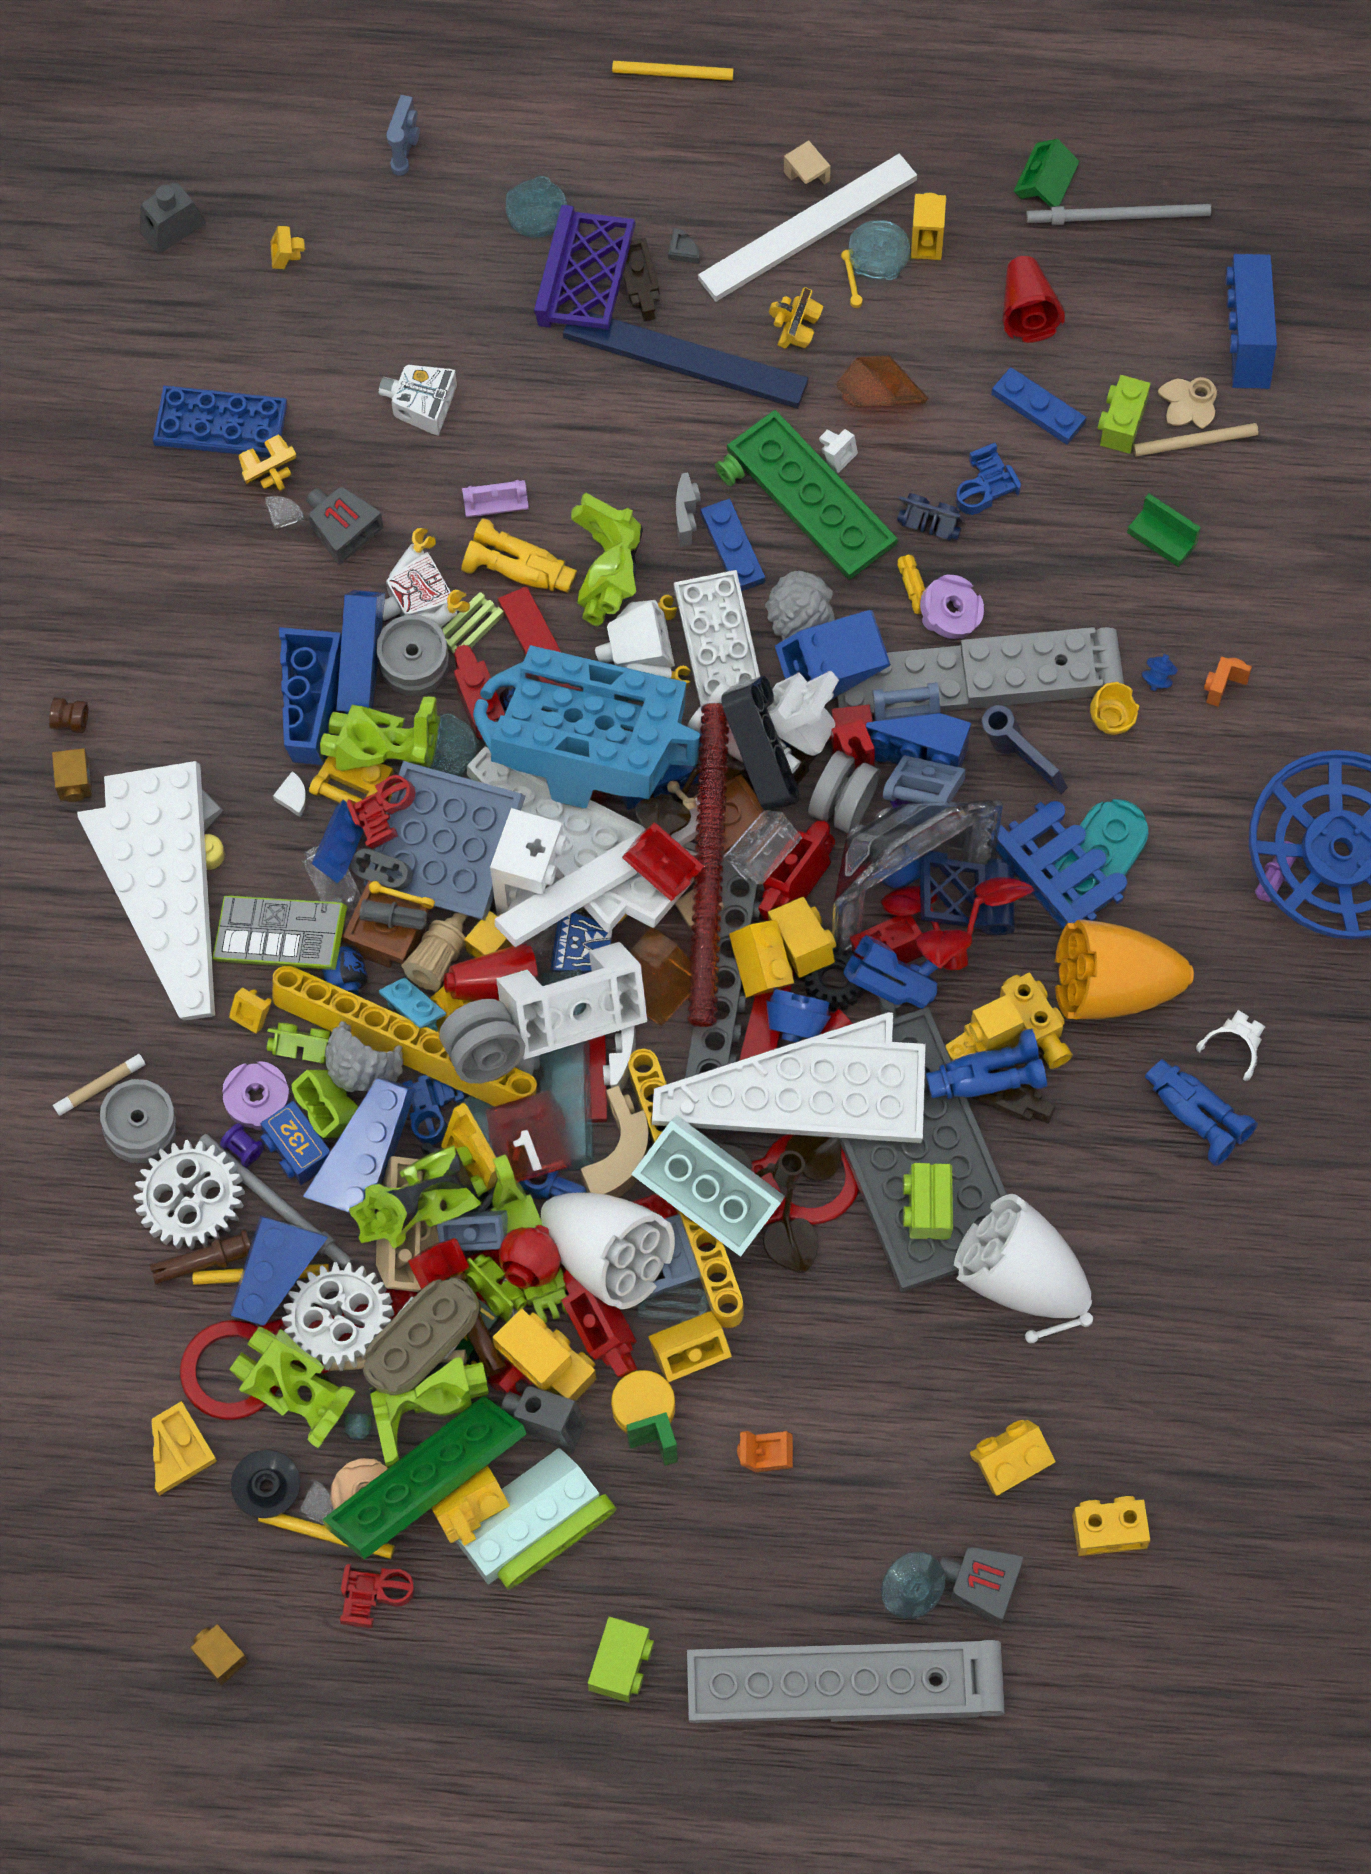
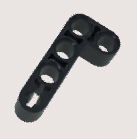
M761 676L732 686L722 694V707L762 809L765 812H771L798 803L799 790L767 709L774 702V694L770 682L765 676Z

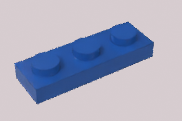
M1012 367L1007 370L992 388L991 395L1066 445L1069 444L1086 423V416Z
M730 498L700 509V515L725 571L737 570L741 592L764 584L765 575Z
M342 800L335 807L312 861V865L336 883L345 877L364 831L362 827L354 823L346 801Z

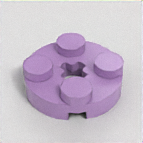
M957 575L941 576L939 579L934 580L922 593L920 608L923 615L922 623L928 630L935 631L943 637L963 639L981 623L984 615L983 600L980 595L977 596L971 589L973 585L965 578ZM950 600L953 601V606L958 608V611L954 613L949 611L946 604Z
M257 1062L258 1064L249 1065L245 1063L237 1066L226 1077L222 1091L223 1102L228 1115L236 1123H241L247 1128L262 1130L260 1124L262 1121L289 1104L290 1091L285 1076L274 1065L267 1062ZM259 1088L263 1089V1099L254 1102L250 1101L251 1097L248 1092L251 1089L253 1091H257Z

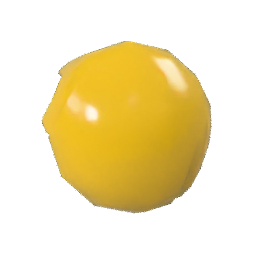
M1120 682L1106 683L1095 693L1090 704V715L1099 730L1106 734L1118 735L1126 733L1136 723L1139 704L1135 703L1132 697L1133 690L1129 686Z

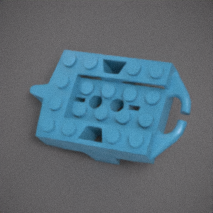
M530 645L523 662L494 675L487 680L481 689V697L489 700L500 687L512 686L515 688L505 715H501L499 721L494 722L486 714L489 706L488 702L478 699L475 703L474 721L491 753V762L502 764L519 772L546 778L551 799L556 802L587 808L593 790L619 796L649 799L660 779L662 780L670 764L695 766L699 761L700 733L681 724L686 697V682ZM532 675H537L556 683H568L570 686L581 688L583 692L531 680ZM628 701L644 702V704L640 706L628 703ZM622 728L633 730V732L624 730ZM678 743H680V744H686V748H684V747H682V746H680V745H677V744H678Z

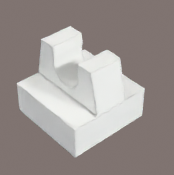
M846 429L839 435L826 430L819 437L820 442L825 445L822 448V453L826 456L827 464L836 474L858 454L855 436Z

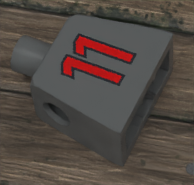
M344 487L337 488L329 496L320 488H315L306 498V502L314 508L309 513L311 528L339 565L383 528L381 512Z
M968 1547L962 1563L942 1556L940 1562L944 1570V1577L942 1579L955 1583L951 1595L953 1602L1001 1627L1024 1557Z

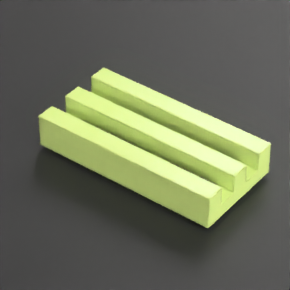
M481 592L469 602L470 609L468 612H459L442 629L448 649L453 653L457 649L456 644L488 612L491 615L461 645H468V647L472 648L504 616V611L499 607L496 608L491 600H486L485 595ZM480 606H482L450 639H448Z

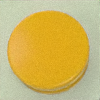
M639 1370L627 1374L617 1383L612 1393L611 1406L614 1420L618 1427L626 1434L627 1424L665 1412L671 1424L675 1415V1396L671 1385L664 1377L652 1371Z

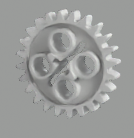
M185 1140L184 1148L179 1150L176 1144L172 1143V1153L167 1154L164 1150L160 1149L161 1160L148 1159L153 1167L151 1171L146 1169L140 1170L146 1180L135 1183L137 1188L143 1191V1193L134 1195L136 1202L143 1204L136 1209V1212L139 1216H145L141 1223L145 1228L152 1226L149 1233L154 1238L161 1235V1241L164 1245H167L173 1238V1245L177 1249H180L183 1242L186 1241L190 1250H193L196 1240H199L204 1247H207V1237L210 1235L214 1239H220L218 1234L220 1228L227 1232L231 1231L226 1223L228 1219L238 1221L239 1218L233 1212V1209L243 1208V1203L236 1197L244 1195L245 1191L242 1187L235 1185L242 1182L243 1178L240 1174H233L237 1170V1166L234 1162L227 1163L229 1157L225 1152L217 1156L218 1149L215 1145L210 1146L206 1151L204 1143L199 1141L196 1148L193 1149L191 1143ZM196 1166L194 1175L189 1178H182V1172L185 1168ZM206 1173H211L209 1177L204 1178ZM220 1187V1193L217 1197L206 1199V1193L210 1188ZM173 1191V1196L168 1202L159 1203V1197L163 1192ZM189 1191L195 1195L190 1199L187 1196L185 1197L184 1194ZM174 1212L172 1217H168L169 1213ZM197 1212V1218L194 1222L183 1224V1218L187 1213Z
M334 1262L332 1271L327 1272L326 1268L321 1265L319 1276L316 1277L309 1271L307 1274L310 1281L307 1284L299 1280L296 1282L300 1289L299 1293L289 1291V1297L294 1303H287L283 1306L286 1313L289 1314L282 1317L284 1325L288 1327L284 1331L306 1353L317 1358L319 1361L322 1360L325 1370H329L332 1363L336 1362L339 1370L343 1371L345 1361H350L351 1365L355 1368L357 1367V1357L361 1356L364 1359L365 1351L370 1342L391 1322V1319L388 1317L394 1315V1310L389 1305L392 1303V1299L389 1293H385L387 1289L384 1283H377L378 1279L374 1272L366 1277L367 1273L364 1266H361L354 1272L352 1264L348 1262L343 1271L340 1270L337 1262ZM330 1292H339L333 1299H324ZM314 1304H317V1305H319V1306H322V1308L312 1307V1306H313ZM360 1304H368L366 1310L354 1312L355 1308ZM316 1320L322 1321L319 1327L314 1329L308 1328L312 1322ZM354 1324L360 1325V1326H364V1325H365V1327H364V1328H359V1327H356ZM344 1333H352L351 1338L347 1341H338L339 1337Z

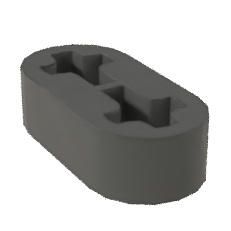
M361 849L354 854L351 860V869L354 874L366 881H378L381 885L397 891L404 890L412 882L413 873L410 866L394 857L371 849ZM370 859L372 863L378 865L377 871L370 868L365 870L361 866L362 861ZM399 869L403 873L402 878L394 880L385 874L386 870L397 871Z

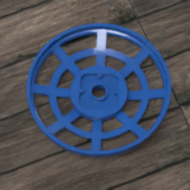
M1322 751L1303 756L1286 765L1272 777L1260 793L1252 810L1249 824V851L1252 865L1260 884L1269 898L1283 913L1298 924L1316 933L1334 938L1353 940L1371 938V929L1359 930L1356 914L1371 910V900L1354 904L1351 887L1358 886L1363 882H1367L1371 886V808L1363 816H1360L1354 812L1343 810L1342 795L1356 798L1371 806L1370 792L1362 788L1342 784V765H1351L1371 772V756L1354 751ZM1319 765H1328V784L1310 788L1296 798L1282 784L1289 777L1302 770ZM1274 794L1286 809L1277 824L1275 842L1257 840V830L1260 816L1267 800ZM1328 795L1329 812L1320 815L1316 819L1302 807V805L1312 799ZM1292 816L1306 829L1302 844L1284 843L1286 828ZM1342 842L1346 844L1349 849V855L1341 856L1337 854L1334 850V843ZM1258 854L1276 856L1283 877L1294 890L1285 901L1276 893L1268 881ZM1286 857L1303 858L1306 867L1311 872L1301 884L1291 872ZM1320 882L1335 887L1338 890L1340 904L1324 901L1311 894V892ZM1305 900L1321 910L1342 914L1345 931L1319 925L1303 917L1295 909Z

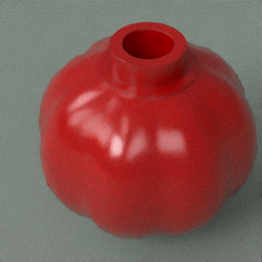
M537 1225L535 1228L521 1227L509 1232L500 1245L499 1263L501 1269L505 1272V1278L511 1284L522 1289H528L529 1287L544 1286L553 1281L561 1266V1256L554 1240L549 1236V1229Z

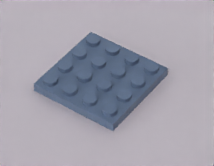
M403 761L399 776L413 784L416 793L415 799L408 808L399 810L392 815L389 814L391 817L388 820L390 828L394 827L398 836L376 847L374 851L399 859L412 869V882L407 888L400 890L401 892L421 898H431L435 901L434 907L485 921L494 898L490 866L511 808L521 811L526 796L515 791ZM406 789L393 793L390 803L395 804L403 800L406 795ZM370 862L369 868L377 871L378 865ZM387 869L385 873L394 880L396 878L401 879L403 875L399 869L397 871ZM365 880L363 885L366 886L368 881Z

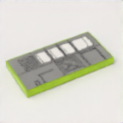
M224 896L212 959L217 962L336 970L347 906L337 902Z

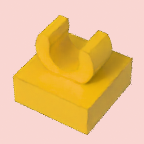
M277 226L270 241L272 268L285 269L289 260H300V251L304 252L305 250L304 239L299 237L291 238L290 227Z
M242 987L234 996L229 1018L257 1034L264 1026L272 999L267 998L264 1001L256 996L257 990L248 991Z

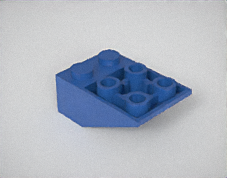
M872 610L801 630L775 645L785 679L800 672L808 682L832 671L839 679L832 692L834 694L832 699L891 666Z
M942 713L867 722L866 729L875 748V761L877 762L888 761L898 765L902 757L906 755L961 768L968 751L971 723Z

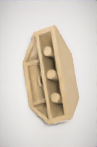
M391 1156L387 1164L382 1186L402 1188L409 1185L406 1178L401 1177L399 1172L419 1159ZM426 1170L417 1172L419 1180H424ZM441 1200L440 1209L444 1211L447 1204L444 1200ZM425 1220L417 1222L406 1232V1240L403 1244L394 1249L387 1239L377 1240L376 1266L386 1288L414 1292L421 1290L408 1260L433 1244L439 1243L437 1225L428 1227Z

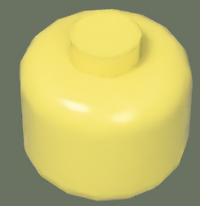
M204 834L207 870H212L222 864L225 858V851L218 837L212 834Z

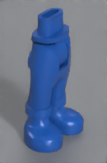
M1032 1028L1023 1030L1020 1033L1018 1045L1012 1049L1009 1046L1002 1048V1050L971 1053L947 1063L945 1067L944 1065L939 1066L938 1071L926 1073L932 1099L945 1095L947 1099H952L953 1097H975L1011 1088H1020V1084H1028L1036 1089L1047 1087L1042 1060L1039 1059L1038 1046ZM1016 1064H1027L1019 1069L1012 1068L1008 1069V1071L989 1073L996 1069L1013 1067Z
M1161 1059L1145 1075V1078L1154 1085L1153 1091L1158 1093L1170 1112L1185 1125L1197 1131L1204 1140L1207 1139L1209 1141L1208 1160L1214 1166L1222 1164L1232 1153L1236 1142L1239 1145L1243 1144L1258 1126V1123L1251 1116L1233 1113L1234 1109L1229 1104H1226L1197 1078L1180 1071L1177 1065L1174 1067L1170 1066L1164 1059ZM1199 1108L1208 1112L1219 1124H1223L1229 1133L1218 1127L1217 1123L1208 1118Z

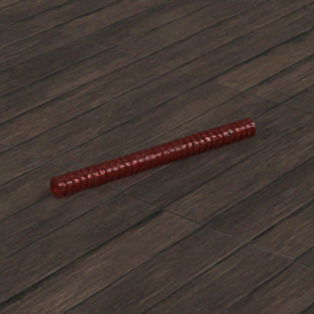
M709 703L701 707V713L704 714L701 717V723L704 725L700 727V732L703 734L700 736V743L703 745L699 747V752L702 753L699 756V762L702 764L698 767V771L701 773L698 776V782L701 784L697 789L701 794L697 796V802L700 803L697 805V812L700 814L696 816V821L699 823L696 825V832L699 834L695 836V841L698 842L695 845V851L698 854L694 857L704 867L694 877V882L697 883L693 886V891L696 892L693 895V901L696 904L692 906V911L695 912L692 915V921L695 924L691 926V931L694 932L691 936V942L694 944L690 946V951L693 952V955L690 956V962L693 965L689 968L693 975L689 976V982L692 983L689 986V992L692 995L688 997V1002L691 1003L688 1007V1013L691 1016L687 1017V1022L697 1027L715 1025L717 1018L714 1015L717 1014L718 1010L714 1006L718 1003V998L715 996L718 993V987L715 984L719 983V977L716 976L719 973V967L716 964L720 962V958L717 956L720 953V947L717 944L721 940L717 934L721 932V927L718 925L721 922V916L718 914L722 912V907L719 905L722 902V896L719 894L723 892V887L720 885L723 882V876L720 874L724 868L720 864L724 862V856L721 855L724 852V846L721 844L725 842V837L722 835L725 832V826L722 824L726 822V817L723 815L726 812V807L723 805L726 803V796L723 794L727 792V787L724 786L727 783V777L724 774L728 773V767L725 766L728 763V757L725 755L729 752V748L726 746L729 743V737L726 736L729 734V727L726 725L729 723L720 703Z

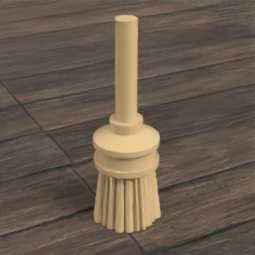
M454 913L451 918H446L445 921L434 920L431 922L429 930L422 936V942L401 965L405 975H407L406 977L410 981L426 990L429 989L435 992L439 990L444 973H447L451 962L457 960L460 951L466 946L462 925L468 916Z

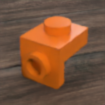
M1221 656L1216 673L1209 671L1203 690L1209 691L1206 703L1219 707L1227 681L1231 680L1247 685L1252 667L1238 658H1225Z
M749 1431L740 1432L737 1455L741 1466L755 1473L793 1468V1434L787 1431L759 1435Z

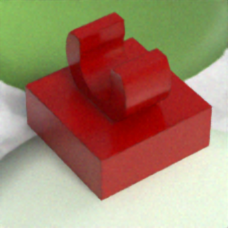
M506 1358L504 1362L507 1364V1368L501 1370V1373L490 1377L487 1382L496 1391L504 1393L513 1392L522 1396L516 1390V1383L519 1380L530 1386L533 1383Z

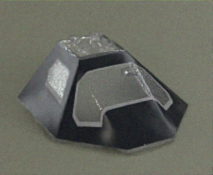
M982 800L900 804L893 809L886 808L876 815L875 820L866 826L861 824L853 828L845 840L833 903L832 935L836 942V948H833V952H838L839 947L845 948L844 951L852 947L849 937L862 932L865 891L935 847L944 845L964 850L962 861L985 864L995 858L1003 809L1002 801Z

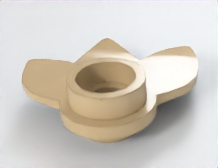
M1199 377L1189 382L1177 378L1165 383L1158 390V394L1171 403L1166 414L1167 424L1184 426L1193 421L1197 427L1203 429L1213 421L1215 417L1213 403L1216 400L1217 390L1211 380ZM1203 392L1206 396L1201 397L1196 395V393Z

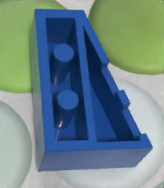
M260 1215L229 1312L230 1315L264 1326L328 1237Z

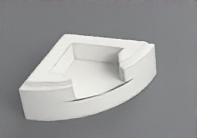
M292 771L273 795L274 801L301 817L306 806V792L301 779Z

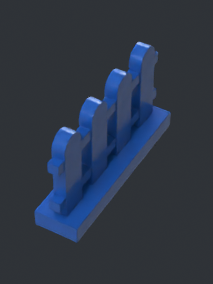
M1053 801L1045 806L1040 802L1035 806L1037 812L1021 824H1018L1016 821L1010 823L1008 826L1009 832L1002 825L996 829L993 849L1003 860L1007 861V864L1013 866L1014 873L1022 882L1034 888V892H1032L1034 897L1062 929H1064L1067 923H1075L1077 920L1087 919L1095 921L1097 919L1095 913L1113 900L1116 904H1119L1123 901L1122 893L1126 890L1127 886L1126 877L1121 873H1113L1108 877L1103 874L1101 869L1106 864V854L1100 849H1092L1088 853L1084 852L1080 847L1085 841L1086 832L1084 828L1079 825H1072L1065 829L1059 823L1065 816V807L1062 803ZM1049 829H1052L1057 836L1041 848H1038L1033 841ZM1024 847L1031 854L1030 856H1028L1026 852L1023 850ZM1072 852L1078 860L1059 872L1054 864ZM1046 871L1052 879L1049 880L1043 872ZM1090 877H1093L1098 884L1080 897L1074 889ZM1065 895L1070 899L1071 904L1064 898Z

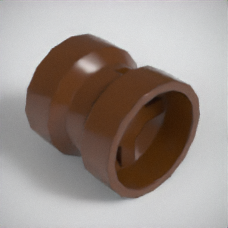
M55 697L49 713L50 729L62 730L63 728H70L72 732L84 733L88 721V703L77 700L74 703L68 704L66 699Z

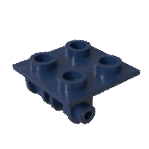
M909 493L908 498L899 496V500L904 505H907V510L901 509L897 519L898 522L902 523L903 527L918 530L923 513H925L920 532L924 533L931 515L934 518L929 535L933 536L938 520L941 518L935 536L947 539L948 541L952 539L958 540L961 528L956 525L958 521L965 523V519L959 514L960 510H957V507L939 502L938 507L929 505L930 501L927 498Z

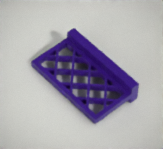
M561 205L534 308L538 326L551 328L552 323L609 330L636 225L635 219L575 212L574 206ZM581 223L594 224L597 230L584 238L579 233ZM615 227L626 228L625 234L615 241L607 234V232ZM603 236L608 245L594 252L589 243ZM584 247L591 256L576 264L572 259V255ZM614 250L618 255V261L606 268L600 259ZM596 262L602 271L588 279L582 270ZM577 273L584 282L569 290L565 282ZM608 277L612 283L611 288L599 294L593 285ZM589 288L595 298L581 306L575 296ZM568 300H571L577 308L569 314L558 313L559 306ZM598 304H601L605 309L603 319L590 317L587 311Z

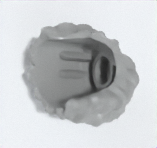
M794 571L784 577H780L777 585L772 588L769 600L765 603V608L768 611V620L773 622L772 629L775 635H782V641L801 630L835 620L833 608L829 604L833 591L820 577L803 571Z
M341 1021L339 1026L333 1029L325 1050L328 1075L336 1086L348 1092H368L376 1078H385L396 1082L403 1072L402 1046L397 1045L393 1051H388L387 1053L372 1050L370 1046L362 1044L357 1037H352L350 1025Z

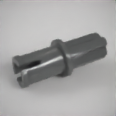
M363 899L360 908V920L388 924V928H393L396 925L422 930L427 922V913L425 911L400 907L397 902L386 904Z

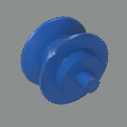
M1163 654L1162 657L1149 658L1147 665L1151 670L1143 671L1142 677L1151 686L1150 689L1156 691L1157 688L1171 687L1173 682L1169 675H1175L1178 669L1169 660V656Z

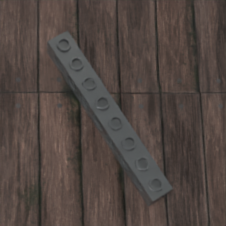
M722 854L716 894L722 901L724 908L711 918L685 1078L737 1061V1055L731 1053L733 1043L740 1042L742 1024L737 1023L738 1012H745L747 998L745 993L742 992L743 985L735 957L727 958L722 953L728 949L733 950L729 933L753 924V920L759 921L760 919L758 907L761 902L756 901L758 890L764 891L762 879L765 871H761V859ZM737 889H743L748 894L744 897H736L732 892ZM732 919H738L743 924L740 927L733 928L727 922ZM721 980H729L733 983V986L723 989L717 983ZM723 1010L728 1013V1016L725 1019L719 1020L715 1019L712 1013ZM712 1041H718L724 1046L720 1050L714 1051L710 1050L706 1045Z

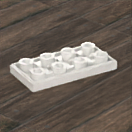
M737 570L674 582V590L700 707L703 705L707 707L710 696L722 682L732 687L760 677Z

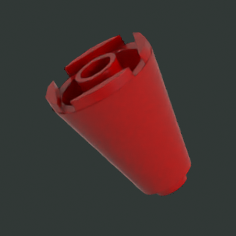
M1030 256L1016 257L1007 266L1003 309L1004 330L1010 338L1014 339V336L1020 337L1026 343L1038 342L1052 337L1057 333L1056 328L1059 324L1062 323L1063 325L1065 322L1064 308L1038 262Z
M528 943L520 944L517 947L510 946L451 965L449 973H444L445 992L451 993L452 998L473 1002L481 999H495L499 1001L497 978L528 970L534 977L538 976L532 947L527 945Z

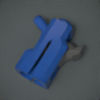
M868 935L861 939L854 951L863 956L864 959L862 960L852 955L845 966L843 974L847 979L877 995L880 1012L882 1014L893 1013V1018L897 1017L895 1009L899 1008L902 1003L909 1002L923 1009L935 999L937 994V982L930 974L939 967L929 960H926L920 966L917 964L908 965L897 959L896 953L888 945Z

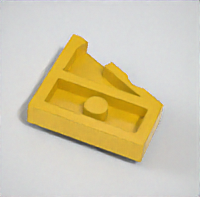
M462 1103L453 1110L441 1147L443 1149L453 1145L455 1148L468 1147L472 1156V1163L465 1166L468 1176L478 1175L481 1177L487 1188L486 1191L495 1186L498 1178L493 1162L496 1156L468 1106Z
M182 1401L152 1418L155 1489L159 1496L217 1462Z

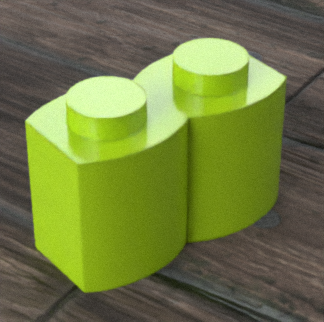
M306 1070L291 1084L294 1097L299 1105L308 1111L309 1121L317 1134L323 1138H340L358 1106L352 1099L347 1097L346 1090L335 1085L328 1075V1070Z

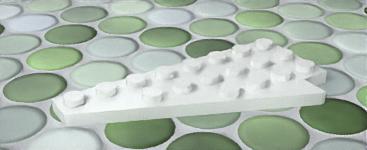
M888 1012L655 1088L653 1094L652 1125L667 1126L678 1115L694 1128L921 1143L923 1139L926 1044L892 1042L893 1013Z

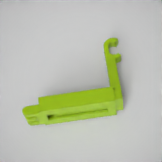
M506 1154L493 1159L498 1180L492 1197L494 1208L491 1211L507 1210V1234L521 1227L535 1228L537 1225L543 1226L531 1194L526 1196L523 1187L514 1178ZM561 1268L550 1283L540 1287L522 1289L528 1306L533 1305L536 1315L544 1323L547 1322L546 1314L543 1311L546 1308H549L553 1320L560 1317L556 1307L559 1303L562 1304L566 1315L568 1314L561 1301L567 1297L565 1292L568 1291L565 1287L566 1283L562 1279L563 1273Z

